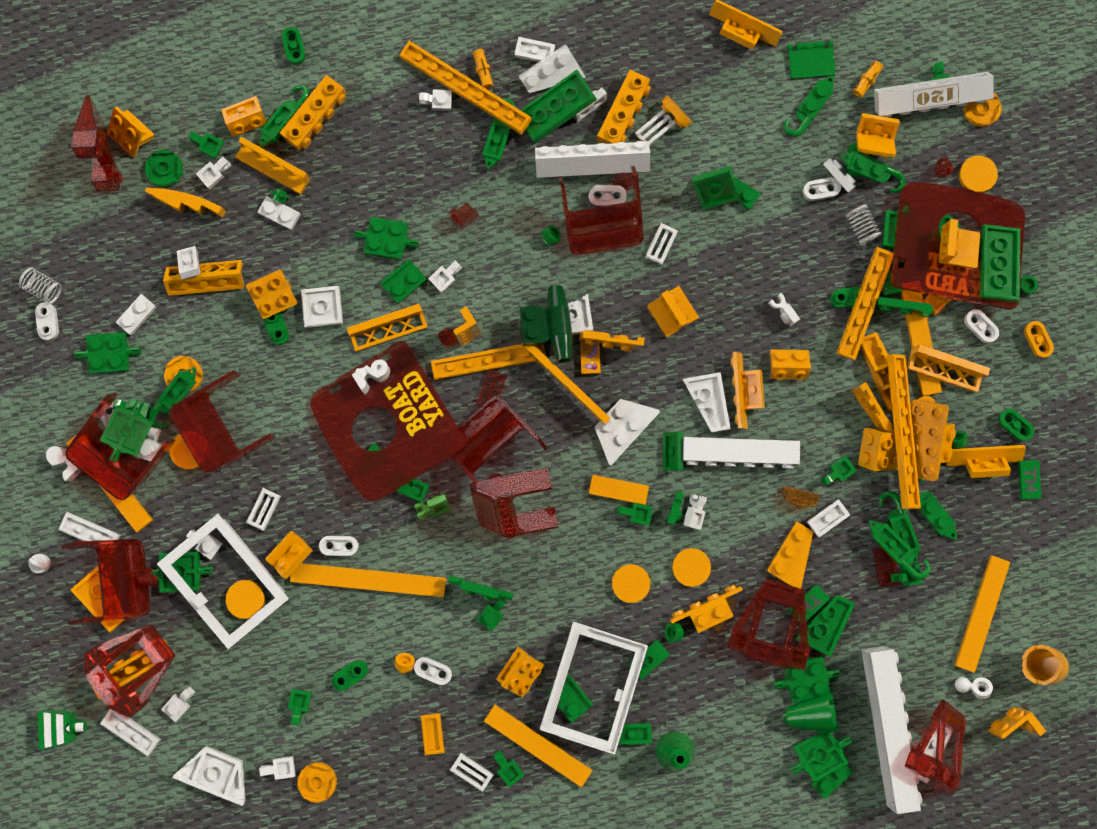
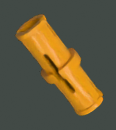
M478 49L473 51L476 73L479 74L482 86L489 89L493 87L489 72L491 70L490 65L487 64L484 50Z
M873 61L868 71L862 74L861 80L852 91L854 95L862 98L867 89L873 86L877 75L884 68L880 62Z

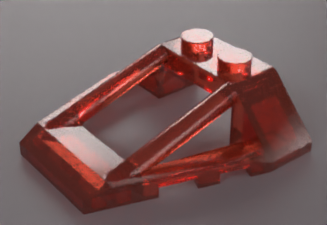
M766 579L732 628L728 648L743 657L772 666L805 671L810 648L808 644L804 589ZM766 600L793 608L783 647L755 639ZM755 608L749 633L745 632L743 629ZM799 620V647L792 646V641Z
M151 624L94 646L84 655V675L109 709L132 718L147 705L151 694L155 692L157 684L161 677L165 675L176 655ZM138 642L154 663V666L126 688L122 689L106 666ZM118 644H121L119 647H117V648H116L114 651H112L110 654H107V653L105 652L106 650H108V649H110V648H112V647H114V646H116V645H118ZM153 677L140 696H138L135 690Z
M941 700L930 717L932 720L931 724L927 729L923 728L920 733L922 738L919 743L915 742L911 747L904 767L914 774L929 778L936 783L934 786L936 790L948 796L954 795L956 788L960 785L966 722L965 716L947 701ZM945 727L955 733V751H952L951 759H953L951 768L943 762ZM937 729L936 755L934 758L925 754L924 751Z

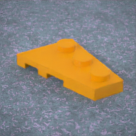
M583 330L579 332L578 340L584 341L586 345L599 343L602 344L603 348L613 349L615 346L620 347L621 351L632 352V350L644 346L645 338L638 337L636 340H628L626 335H614L612 338L608 333Z
M864 382L852 389L851 392L877 429L881 432H894L892 422L885 416L867 383Z
M796 521L766 570L798 591H801L813 531Z
M102 563L71 589L72 593L110 633L126 620Z

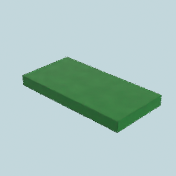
M578 70L572 72L521 109L522 112L532 117V121L527 126L526 131L534 143L540 141L597 100Z
M987 224L981 226L979 299L1012 303L1020 301L1019 228Z

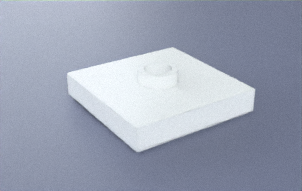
M339 286L301 290L305 328L343 324Z

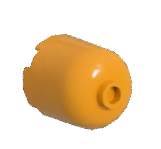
M1034 645L1027 649L1022 656V672L1033 683L1055 685L1062 682L1068 675V660L1062 652L1045 645Z

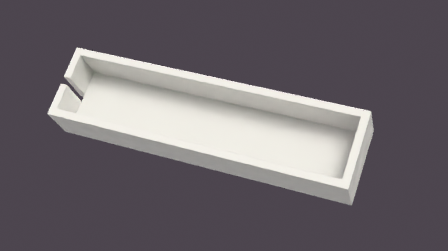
M885 646L861 649L887 807L896 814L921 811L922 796L917 790L919 778L917 772H914L913 766L916 760L910 748L912 736L907 730L909 718L907 712H904L903 706L906 700L900 688L902 676L897 670V664H899L898 654L894 652V649Z

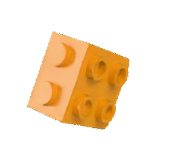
M862 113L856 130L858 151L865 155L874 154L883 158H894L896 155L894 139L900 124L899 119Z
M864 428L858 465L872 471L898 470L895 433Z

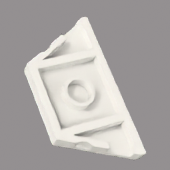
M620 399L607 413L610 421L605 426L599 421L594 428L610 466L660 413L658 409Z
M206 746L173 775L174 779L241 806L245 804L243 760Z

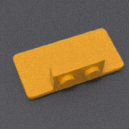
M912 400L911 402L917 475L919 479L937 481L940 464L949 462L952 457V441L955 438L956 431L954 429L955 424L947 423L949 407L945 404L922 400Z

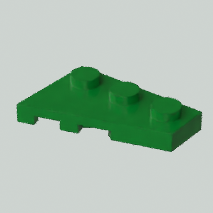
M835 595L794 639L831 657L855 603Z

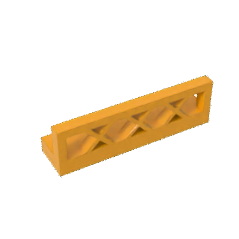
M243 137L239 139L238 142L241 144V148L235 156L237 160L301 195L310 181V177L306 172Z
M242 260L199 264L200 274L181 279L180 274L171 276V273H179L178 266L166 267L163 279L168 296L244 289ZM237 267L234 270H228L229 268Z
M416 304L347 327L346 329L351 337L355 352L426 329L428 326L420 304ZM420 315L423 325L418 327L409 325L412 317ZM400 322L405 325L402 332L395 333L391 331L394 323ZM382 328L387 331L384 338L377 339L373 337L376 329ZM363 334L369 337L366 344L358 346L355 336Z
M467 306L460 310L464 324L453 330L461 347L480 336L478 325Z
M921 344L912 347L907 365V370L975 393L979 391L982 377L988 376L990 371L988 367ZM915 357L920 358L925 366L922 368L913 366ZM938 364L942 372L939 374L934 373L930 365ZM955 370L959 378L956 380L951 379L947 371ZM966 376L975 377L974 386L968 385L965 379Z

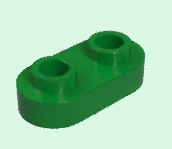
M288 27L282 32L286 57L291 64L300 65L306 59L302 37L297 28ZM295 36V40H289L290 37ZM295 54H300L298 58H294Z
M860 287L835 290L830 295L831 305L838 309L852 308ZM838 295L843 296V301L838 299Z
M281 312L274 314V320H269V317L263 319L273 343L284 345L289 341L290 333ZM277 332H282L280 338L276 337Z
M1006 409L998 415L999 424L1017 440L1026 441L1033 437L1035 432L1033 425L1017 411ZM1006 416L1010 417L1009 422L1005 421ZM1021 428L1025 430L1024 435L1020 433Z
M355 660L335 673L332 677L333 687L338 691H344L362 680L369 671L367 663L363 660ZM355 667L361 668L360 674L355 672ZM339 678H343L345 680V683L343 685L339 684Z

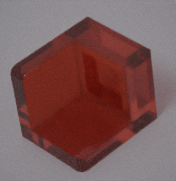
M465 203L457 210L454 207L449 211L451 219L461 231L479 217L478 212L474 211L469 203Z

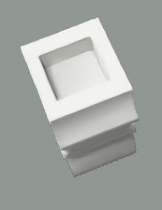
M376 360L372 363L371 368L367 365L363 368H357L352 376L365 395L370 388L367 384V379L373 378L381 383L389 377L390 369L384 360Z
M53 446L46 452V458L51 465L58 467L68 465L67 469L63 471L65 481L72 482L85 468L79 459L68 455L65 448Z

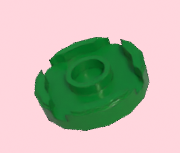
M163 149L152 153L150 158L146 160L144 168L146 177L150 182L164 188L179 182L184 169L182 161L175 153Z

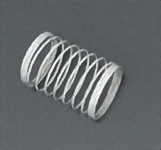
M865 204L850 211L845 216L849 218L847 220H850L863 212H870V210H867L868 206ZM862 217L853 220L849 224L861 219ZM861 221V222H859V223H857V224H855V225H853V226H851V227H854V226H856V225L862 223L863 221ZM869 221L868 223H866V224H864V225H862V226H860V227L854 229L853 231H855V230H857V229H859V228H861V227H863V226H865V225H867V224H869V223H872V222ZM871 225V226H869V227H867V228H865V229H863V230L857 232L856 234H859V233H861L862 231H864V230H866V229H868V228H870V227H873V226ZM879 229L872 235L860 240V245L867 243V240L869 242V239L872 241L881 235V232H878ZM866 232V233H864V234L858 236L857 238H860V237H862L863 235H865V234H867V233H869V232Z
M32 267L26 269L19 279V287L26 291L28 286L31 289L35 281L31 279H35L37 270ZM33 269V275L27 285L23 287L22 284L21 287L23 277L29 270ZM49 278V282H48L46 285L44 284L43 289H42L38 294H40V293L42 294V291L44 290V288H45L48 284L50 285V282H52V281H50L51 278ZM53 282V284L49 288H47V290L44 293V298L41 300H44V302L48 304L53 303L58 297L55 296L52 301L48 302V296L55 286L57 289L58 284L60 285L57 294L60 295L62 285L58 282ZM36 285L32 288V289H33V293H30V294H33V295H34V293H35V292H34V289H35Z

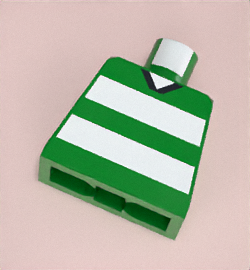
M52 709L38 711L39 750L77 740V733L87 731L86 720L76 721V712Z

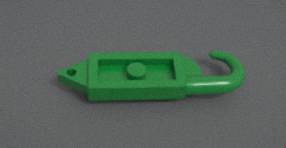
M834 76L824 80L819 79L800 105L796 115L802 123L797 130H791L788 127L789 119L785 120L784 130L788 135L797 137L806 131L834 92Z
M297 85L291 90L292 93L297 90L303 91V95L297 102L294 100L283 102L262 127L259 143L261 147L277 142L280 139L281 130L310 95L309 89L305 85Z
M502 98L506 102L516 107L512 100L508 98ZM494 119L482 154L485 158L487 170L491 169L497 162H501L511 130L510 127L497 119Z
M858 151L840 155L847 166V170L874 182L884 183L890 176L897 178L899 186L895 189H890L893 193L900 192L905 187L906 181L903 173L888 166V164Z
M196 367L185 371L180 370L150 410L148 419L154 421L152 424L154 428L164 429L169 425L168 422L162 425L158 424L155 417L159 411L171 414L178 408L197 383L195 381Z
M930 492L919 493L921 508L918 510L939 536L943 535L957 540L956 523Z
M886 491L879 497V506L883 507V500L886 497H891L894 500L896 509L889 513L887 520L894 532L915 553V560L912 563L916 565L918 552L921 548L908 513H906L905 509H902L899 494L893 491Z
M872 520L868 521L872 534L870 537L911 577L920 580L929 575L931 567L926 559L923 561L926 568L922 573L917 572L911 566L915 553L887 523L882 524Z

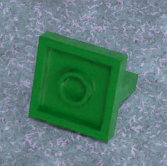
M732 166L692 177V183L703 210L740 200Z

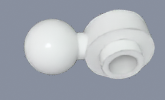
M959 677L955 681V688L961 693L972 690L974 696L979 699H986L992 694V683L986 678H977L973 683L965 677ZM979 688H984L985 691H984V692H981V691H979L978 689H979Z

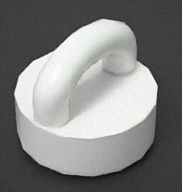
M35 554L28 560L30 569L35 573H44L51 565L49 557L45 554Z

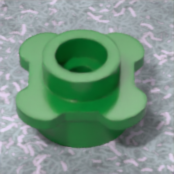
M276 188L275 191H269L272 193L271 199L285 204L286 199H290L284 190Z

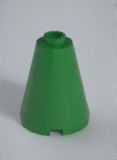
M826 693L786 707V712H783L784 723H788L790 728L831 733L838 732L833 693Z
M670 732L660 738L656 747V756L662 767L672 772H679L688 768L693 762L695 747L687 735L680 732Z

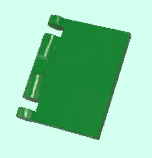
M832 40L828 41V48H825L824 41L796 43V51H792V44L787 45L791 79L836 75Z

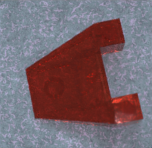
M86 95L73 130L71 148L78 159L93 158L91 183L97 192L119 191L120 183L123 182L122 172L119 171L102 117L91 96Z

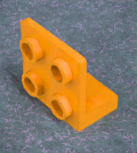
M950 219L942 227L939 263L976 269L978 267L980 233L959 229L958 220Z
M1020 707L1009 709L1006 712V716L1001 720H995L988 730L990 734L1000 739H1004L1018 727L1023 731L1027 730L1030 734L1034 733L1039 736L1046 732L1031 711Z

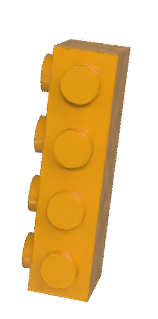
M629 70L597 135L598 142L605 144L625 143L627 138L625 133L627 129L631 130L635 122L633 116L635 112L639 114L643 106L641 100L643 96L647 97L650 92L649 78Z
M326 75L281 130L282 138L300 152L303 148L306 149L310 145L314 134H318L322 130V124L326 119L329 120L334 115V109L338 104L341 105L345 101L347 93L344 87Z
M156 639L148 643V648L141 651L139 649L130 654V659L126 661L122 659L113 664L114 668L110 671L104 670L95 675L96 679L89 683L98 699L108 697L173 658L174 654L166 640L158 641Z

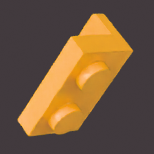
M770 350V379H808L811 370L809 350Z

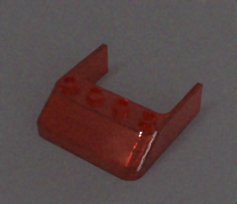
M631 166L633 199L630 202L576 211L568 210L564 181L562 177L559 178L564 223L571 253L582 255L639 245L643 241L644 231L639 179L635 166Z
M235 370L184 398L170 409L171 419L199 468L204 472L212 473L231 465L277 438L274 434L269 433L242 450L238 449L210 400L211 393L241 376Z
M115 392L104 397L67 447L65 455L68 461L118 500H125L149 478L176 440L171 439L165 442L148 465L138 457L122 452L117 462L111 461L109 458L114 449L100 441L104 430L99 426V420L117 398L118 394Z
M500 396L490 398L443 441V448L489 500L492 499L491 495L477 481L474 473L515 435L525 430L545 451L548 449L541 438Z
M548 467L479 480L470 485L479 525L485 529L511 539L519 535L559 528L555 506L516 514L513 499L517 496L552 490Z
M140 540L75 541L61 545L62 549L94 548L98 559L103 615L101 617L68 621L69 625L146 616L149 613L150 598L148 579L145 576L147 574L145 573V550Z

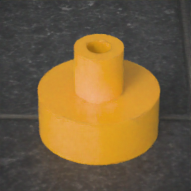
M400 653L395 658V668L400 673L406 674L414 668L415 659L411 654Z

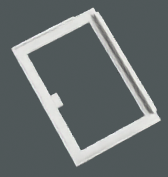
M219 514L215 515L157 563L227 649L232 647L289 599L283 588L228 522L222 519ZM216 527L275 597L231 635L228 634L204 605L208 602L201 592L196 595L171 565Z
M573 622L539 730L615 754L648 645ZM580 634L635 652L624 690L617 689L614 700L620 702L608 741L552 723Z

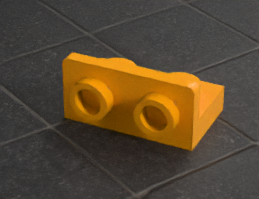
M257 96L221 109L226 126L233 137L267 123Z
M290 531L265 560L274 566L281 577L287 579L313 550L304 539Z

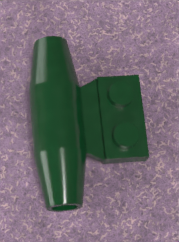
M550 286L547 292V309L539 306L519 308L523 346L542 345L550 340L556 362L566 363L572 360L573 345L569 305L563 286Z

